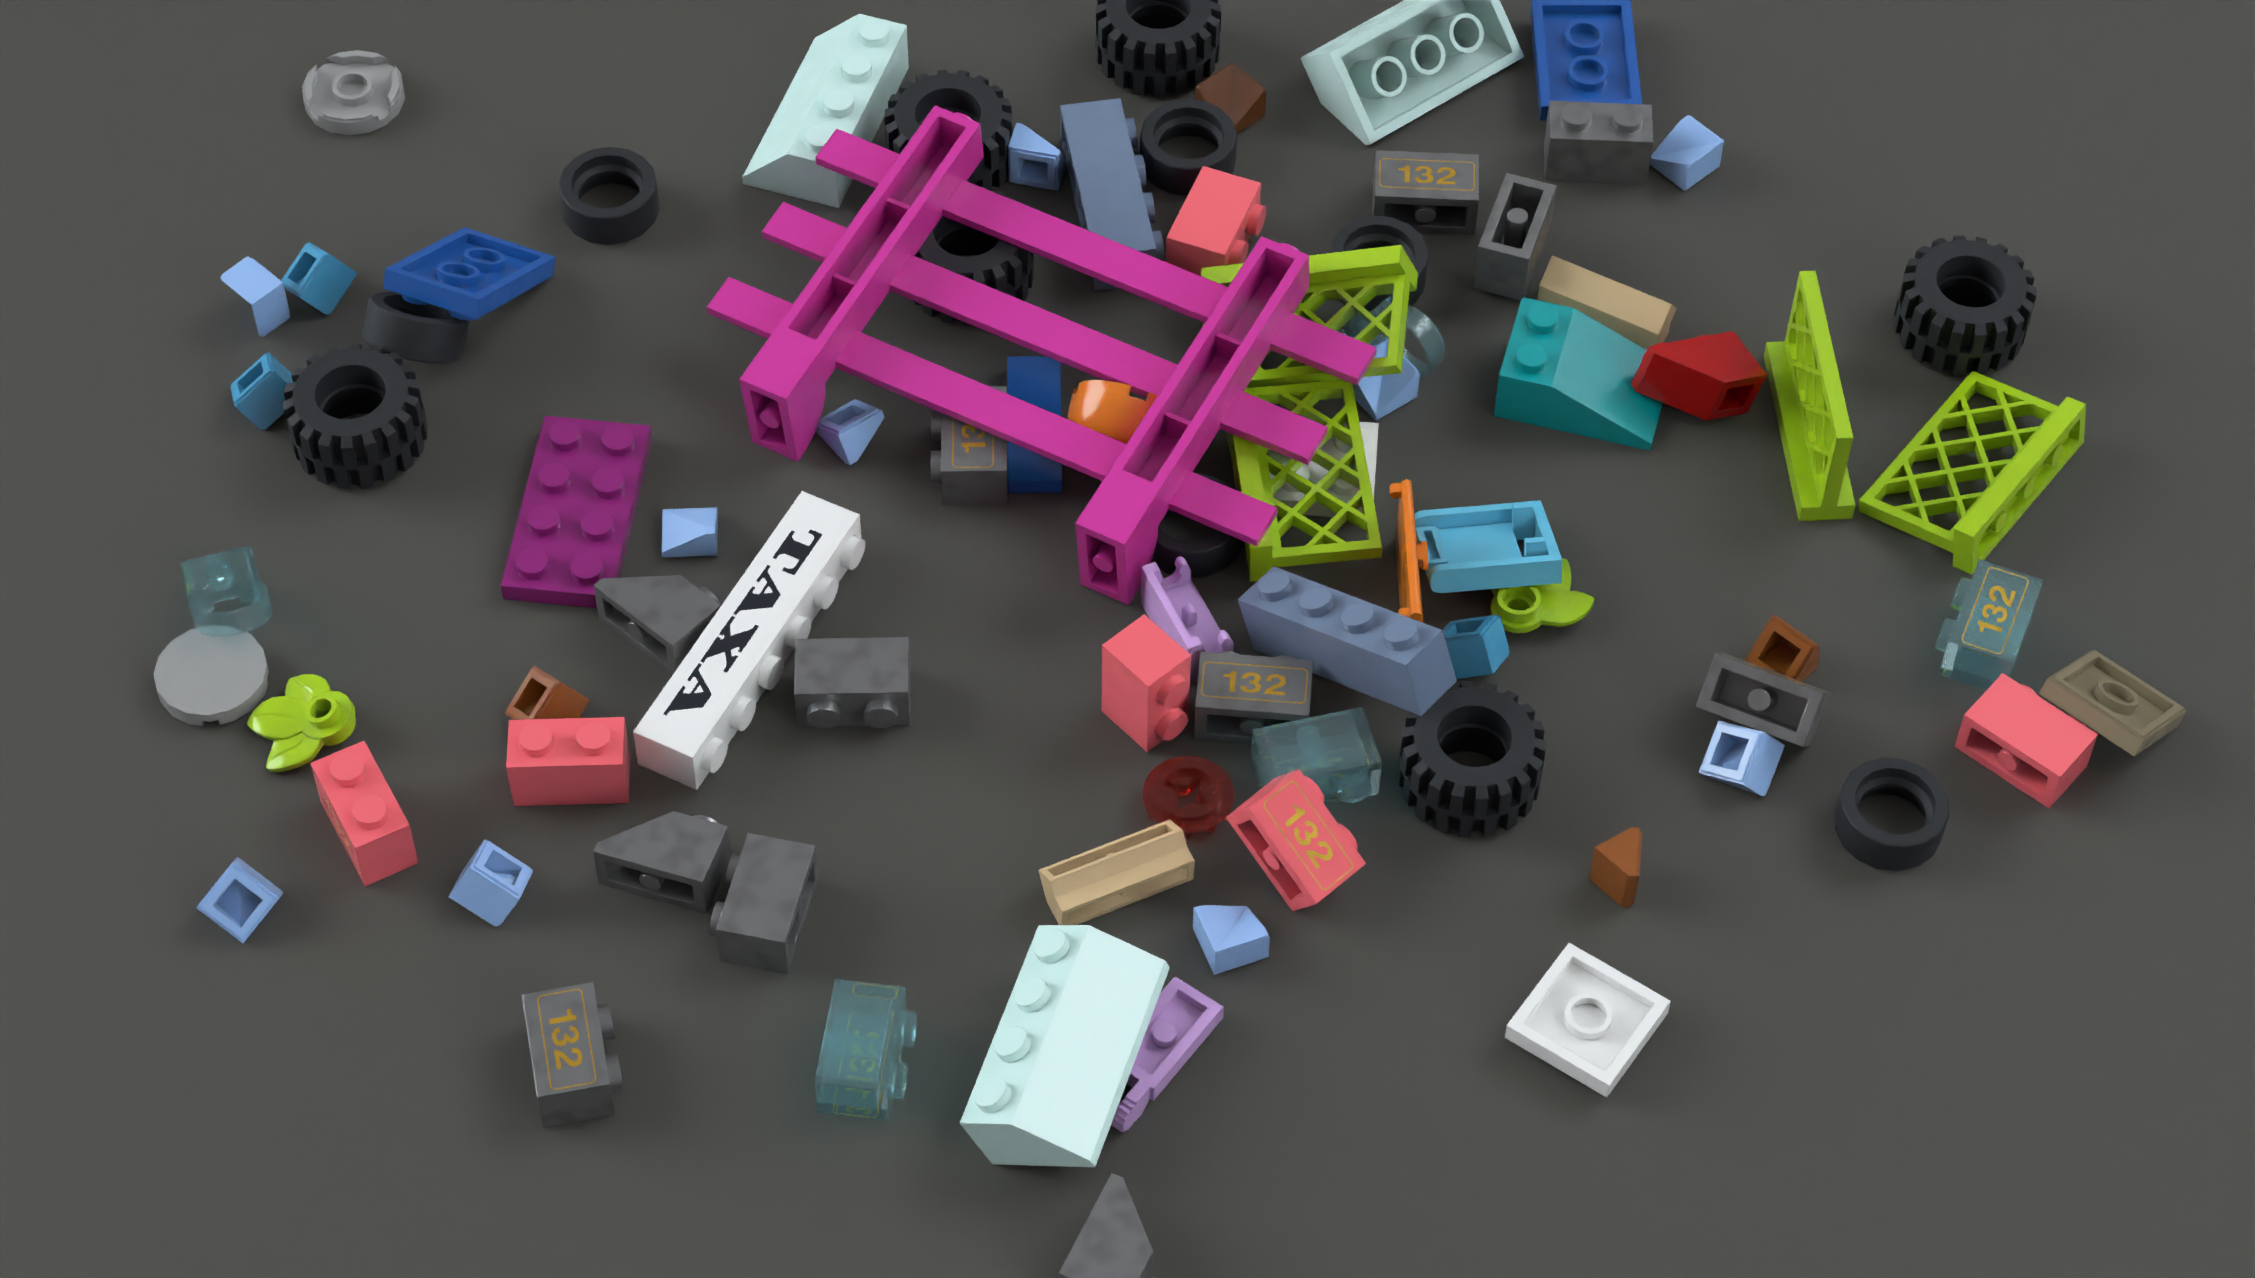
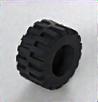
M1097 0L1096 59L1098 64L1102 65L1104 75L1107 78H1115V85L1122 89L1131 87L1133 88V93L1139 95L1149 92L1154 93V97H1165L1167 92H1173L1175 95L1185 93L1188 86L1196 88L1203 81V77H1210L1215 71V63H1218L1220 56L1221 4H1218V0Z
M936 70V75L928 76L924 73L916 76L915 83L906 81L899 87V94H892L888 100V109H885L884 114L886 149L900 154L936 105L953 113H963L973 121L981 124L984 158L967 182L992 191V186L1000 187L1006 181V173H1009L1008 146L1013 134V114L1009 99L1003 98V90L997 85L989 86V79L981 75L975 78L970 77L968 71L958 70L957 74L948 73L947 70Z
M996 190L992 191L1005 197L1004 193ZM944 216L939 220L915 255L918 258L1022 301H1025L1028 297V288H1032L1034 281L1032 252ZM972 254L977 256L964 257L960 255ZM913 301L915 305H922L918 302ZM923 305V312L930 317L939 314L942 317V322L953 324L955 320H958ZM964 322V326H973Z
M1965 235L1953 236L1952 241H1947L1944 238L1932 241L1931 248L1922 246L1916 251L1915 258L1909 259L1894 312L1895 333L1901 334L1899 342L1903 348L1913 349L1912 357L1920 363L1924 361L1931 363L1930 369L1942 372L1943 369L1953 371V376L1963 377L1965 372L1972 371L1986 375L1989 367L1998 371L2006 366L2007 359H2015L2019 354L2020 347L2024 343L2037 296V287L2033 286L2034 277L2031 270L2023 269L2025 262L2018 255H2008L2007 247L1999 243L1996 246L1987 244L1988 239L1976 237L1974 241L1967 240Z
M349 344V349L339 350L338 346L326 349L327 354L322 357L317 354L306 360V368L298 367L291 375L293 383L286 384L283 392L285 397L283 410L294 454L296 459L301 461L302 469L309 475L316 473L317 480L326 485L332 481H337L338 488L350 489L352 484H361L363 489L374 487L373 482L382 479L384 483L395 479L396 471L406 472L412 467V457H420L424 450L423 440L427 439L428 429L419 383L416 380L415 371L410 364L404 365L402 357L395 352L385 355L384 347L372 345L369 349H362V344ZM369 413L355 419H343L353 414Z
M1460 681L1459 688H1450L1422 716L1412 712L1408 713L1402 732L1398 783L1399 787H1403L1402 797L1407 806L1416 805L1415 815L1423 822L1429 819L1434 820L1435 829L1447 833L1449 828L1459 830L1458 837L1471 838L1472 831H1481L1482 836L1486 837L1495 835L1497 826H1501L1506 831L1517 824L1518 816L1525 818L1532 810L1533 800H1537L1546 752V741L1543 740L1545 730L1541 721H1534L1535 710L1528 703L1519 705V695L1507 690L1504 694L1496 691L1497 685L1487 682L1484 683V688L1473 687L1472 681ZM1471 751L1486 755L1496 763L1483 767H1470L1453 761L1448 755L1456 752Z

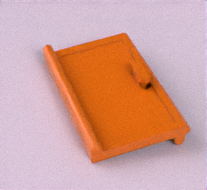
M1405 479L1401 483H1392L1389 486L1390 497L1394 499L1399 498L1395 535L1400 604L1398 614L1424 623L1419 568L1428 570L1429 567L1427 541L1416 542L1412 481Z

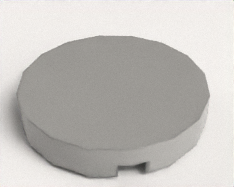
M354 50L336 53L327 57L328 63L322 65L319 69L316 64L307 73L302 84L305 110L314 124L330 133L342 135L370 133L387 125L399 114L405 101L401 72L396 66L394 68L388 64L387 58L374 52Z
M212 624L190 629L173 639L158 656L153 673L160 702L171 716L189 725L204 726L203 721L212 722L218 720L219 725L241 718L252 711L265 696L269 683L267 679L269 669L263 647L251 634L234 626Z

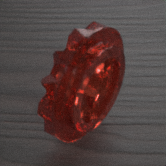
M1180 756L1160 763L1149 773L1143 786L1142 801L1146 807L1148 820H1155L1161 823L1170 819L1183 830L1184 835L1189 840L1195 832L1206 831L1212 835L1217 824L1222 821H1228L1226 816L1230 814L1233 806L1234 787L1228 774L1214 762L1196 756ZM1199 786L1198 804L1190 802L1186 808L1182 807L1179 809L1178 795L1186 797Z

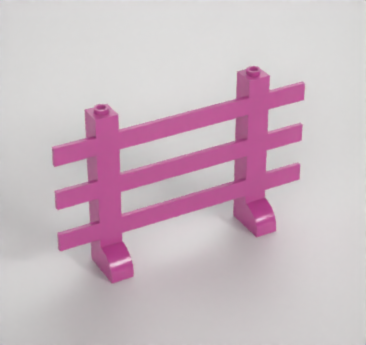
M936 105L900 154L837 128L815 157L817 165L875 188L848 228L785 202L780 205L762 230V237L764 239L822 262L793 304L728 277L707 306L708 314L768 339L739 379L751 440L757 445L798 462L809 446L820 422L825 403V383L837 368L1101 480L1102 483L1075 523L1080 585L1126 605H1130L1141 586V567L1150 564L1152 561L1158 537V525L1168 510L1254 546L1259 545L1277 516V507L1193 472L1219 429L1306 465L1309 464L1327 435V426L1244 392L1268 352L1272 350L1355 385H1358L1377 354V348L1293 314L1309 289V255L1300 252L1296 247L1287 243H1277L1261 236L1229 287H1226L967 182L984 158L981 124L973 121L963 113H953ZM944 216L1205 324L1177 365L918 258L915 255L939 220ZM891 291L1102 380L1131 385V392L1147 398L1148 391L1158 396L1128 443L1125 444L861 332Z

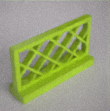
M1402 245L1309 255V289L1293 314L1338 332L1358 313L1369 325L1354 339L1369 344L1381 333L1389 340L1387 357L1374 358L1363 377L1402 373L1409 292L1416 291L1418 272ZM1244 263L1202 268L1201 276L1229 287ZM1393 294L1392 303L1376 318L1364 308L1376 295ZM1342 299L1346 303L1326 323L1314 314L1326 301ZM1288 358L1277 369L1264 370L1259 366L1247 388L1342 379Z
M1816 270L1799 271L1785 341L1766 342L1764 361L1799 521L1852 519L1856 505L1847 469L1853 441L1852 429Z
M1972 371L1859 499V512L1953 553V567L1972 575L2084 443L2086 404L2067 396L2057 406ZM1977 392L1996 400L1997 405L1970 410L1967 402ZM2032 415L2044 420L2040 426L2017 429L2013 418ZM2003 420L2007 431L1979 436L1975 424ZM1966 426L1969 438L1946 442L1941 441L1939 434L1942 430ZM2013 446L2015 455L2011 459L1988 461L1985 450ZM1975 452L1979 463L1951 468L1947 457ZM1938 459L1941 470L1913 475L1911 466L1914 462ZM1985 479L1987 488L1983 492L1960 495L1956 483ZM1947 485L1950 497L1922 502L1919 489ZM1909 491L1912 504L1892 506L1881 500L1889 494ZM1956 512L1959 521L1949 531L1930 523L1927 516Z
M1342 379L1255 388L1246 387L1244 392L1272 404H1280L1293 413L1328 427V433L1311 461L1329 471L1315 485L1296 473L1304 463L1291 459L1284 466L1266 454L1270 449L1227 432L1236 491L1277 507V516L1282 518L1278 522L1277 516L1275 517L1258 546L1244 542L1250 582L1258 581L1273 566L1287 567L1382 558V544L1353 384ZM1342 398L1343 408L1332 419L1312 408L1319 400ZM1332 436L1351 447L1340 461L1320 450ZM1270 473L1275 476L1272 480L1270 478ZM1339 478L1358 488V492L1347 504L1327 492ZM1285 482L1305 494L1293 508L1273 497ZM1316 501L1336 513L1324 527L1303 516ZM1348 520L1366 531L1367 540L1346 542L1334 535V533ZM1292 526L1313 537L1305 546L1282 548L1280 539Z

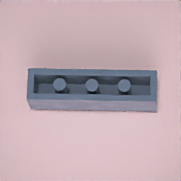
M1121 98L1060 105V141L1064 159L1066 160V168L1079 226L1164 261V245L1161 231H1152L1150 224L1155 223L1153 196L1151 192L1143 193L1141 187L1146 185L1144 159L1142 155H1134L1133 148H1137L1134 118H1125ZM1091 277L1094 291L1118 288Z
M1274 566L1238 599L1254 650L1271 657L1285 655L1296 659L1313 660L1312 673L1419 716H1422L1457 682L1443 631L1420 621Z

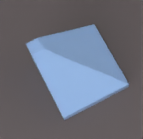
M854 399L821 418L816 432L846 464L852 465L859 460L885 416L882 410Z
M717 507L663 509L662 557L717 556Z

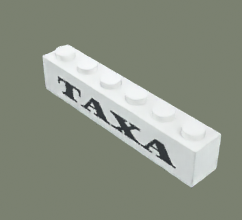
M801 491L633 731L638 765L696 790L709 772L715 773L721 767L731 739L738 730L744 731L749 726L756 710V703L766 689L772 690L778 683L783 672L784 662L795 648L796 639L808 638L813 619L821 608L825 610L832 604L837 594L839 581L848 569L854 570L860 563L865 550V540L861 539L860 514Z

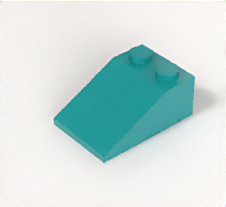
M1522 297L1499 373L1494 409L1495 417L1650 451L1663 403L1636 392L1631 386V382L1642 362V357L1647 351L1646 349L1575 308Z

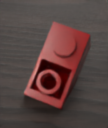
M1729 331L1668 343L1661 342L1649 346L1642 357V362L1631 382V386L1640 394L1707 421L1748 413L1767 374L1735 332Z

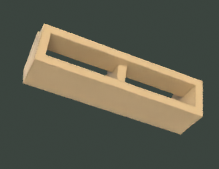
M1553 255L1539 284L1537 297L1539 301L1575 308L1646 350L1649 346L1664 342L1669 334L1670 323L1677 309L1668 302Z
M1169 819L1039 869L1038 872L1046 901L1058 924L1078 925L1193 880L1195 860L1187 847L1183 830Z

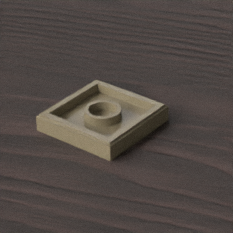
M2096 650L2090 651L2048 677L2039 692V695L2134 757L2177 728L2187 712L2183 706Z

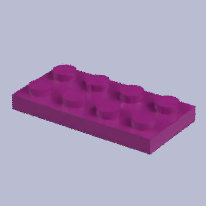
M544 416L501 582L503 599L597 608L594 584L603 578L620 577L651 447V426Z

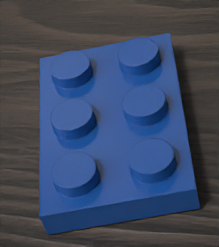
M1531 0L1530 20L1540 121H1547L1549 101L1642 104L1631 0Z
M463 227L385 268L383 289L403 295L402 298L412 304H432L447 309L449 314L457 319L477 320L551 278L554 274L556 257Z

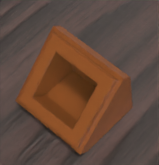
M1775 614L1769 619L1745 661L1802 682L1818 667L1820 646Z
M1630 827L1594 848L1589 879L1621 907L1631 908V904H1634L1640 876L1643 832H1640V828Z

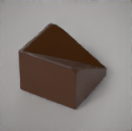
M1233 62L1199 83L1195 88V100L1206 101L1221 108L1233 120L1237 133L1265 116V88Z

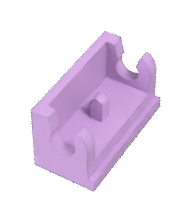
M1180 556L1175 561V572L1167 578L1162 577L1156 562L1141 567V605L1149 619L1191 655V684L1198 681L1200 652H1233L1234 643L1229 634L1218 627L1191 580L1189 565Z

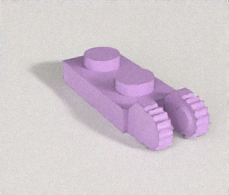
M1177 977L1168 983L1160 993L1128 1078L1127 1084L1132 1089L1125 1096L1124 1100L1119 1103L1112 1121L1113 1127L1121 1132H1125L1138 1120L1149 1100L1154 1101L1223 1019L1224 1007Z

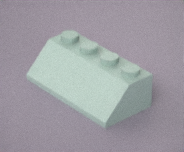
M1404 0L1304 55L1300 59L1320 103L1365 145H1370L1520 60L1524 55L1500 0Z
M858 14L815 37L742 177L743 184L839 208L853 179L817 165L815 157L836 128L872 142L884 118L885 109H888V100L892 94H896L909 68L907 25Z
M1038 925L960 1121L961 1126L992 1164L1096 1167L1170 969L1165 960L1090 925Z

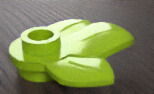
M1562 558L1561 583L1491 589L1494 597L1491 601L1490 612L1491 615L1501 617L1505 631L1527 633L1537 629L1540 625L1564 627L1578 622L1591 611L1594 605V597L1583 592L1570 591L1571 570L1568 560Z
M303 674L288 680L285 696L272 697L256 707L248 718L247 725L257 735L274 740L267 759L266 768L270 772H283L311 762L323 745H337L346 740L352 734L356 725L355 706L343 692L332 691L326 679L314 674Z

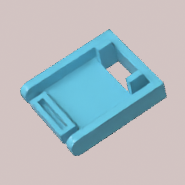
M1541 500L1422 510L1414 514L1416 542L1427 541L1429 567L1425 571L1433 592L1451 593L1562 582V558ZM1516 540H1524V557L1521 555Z

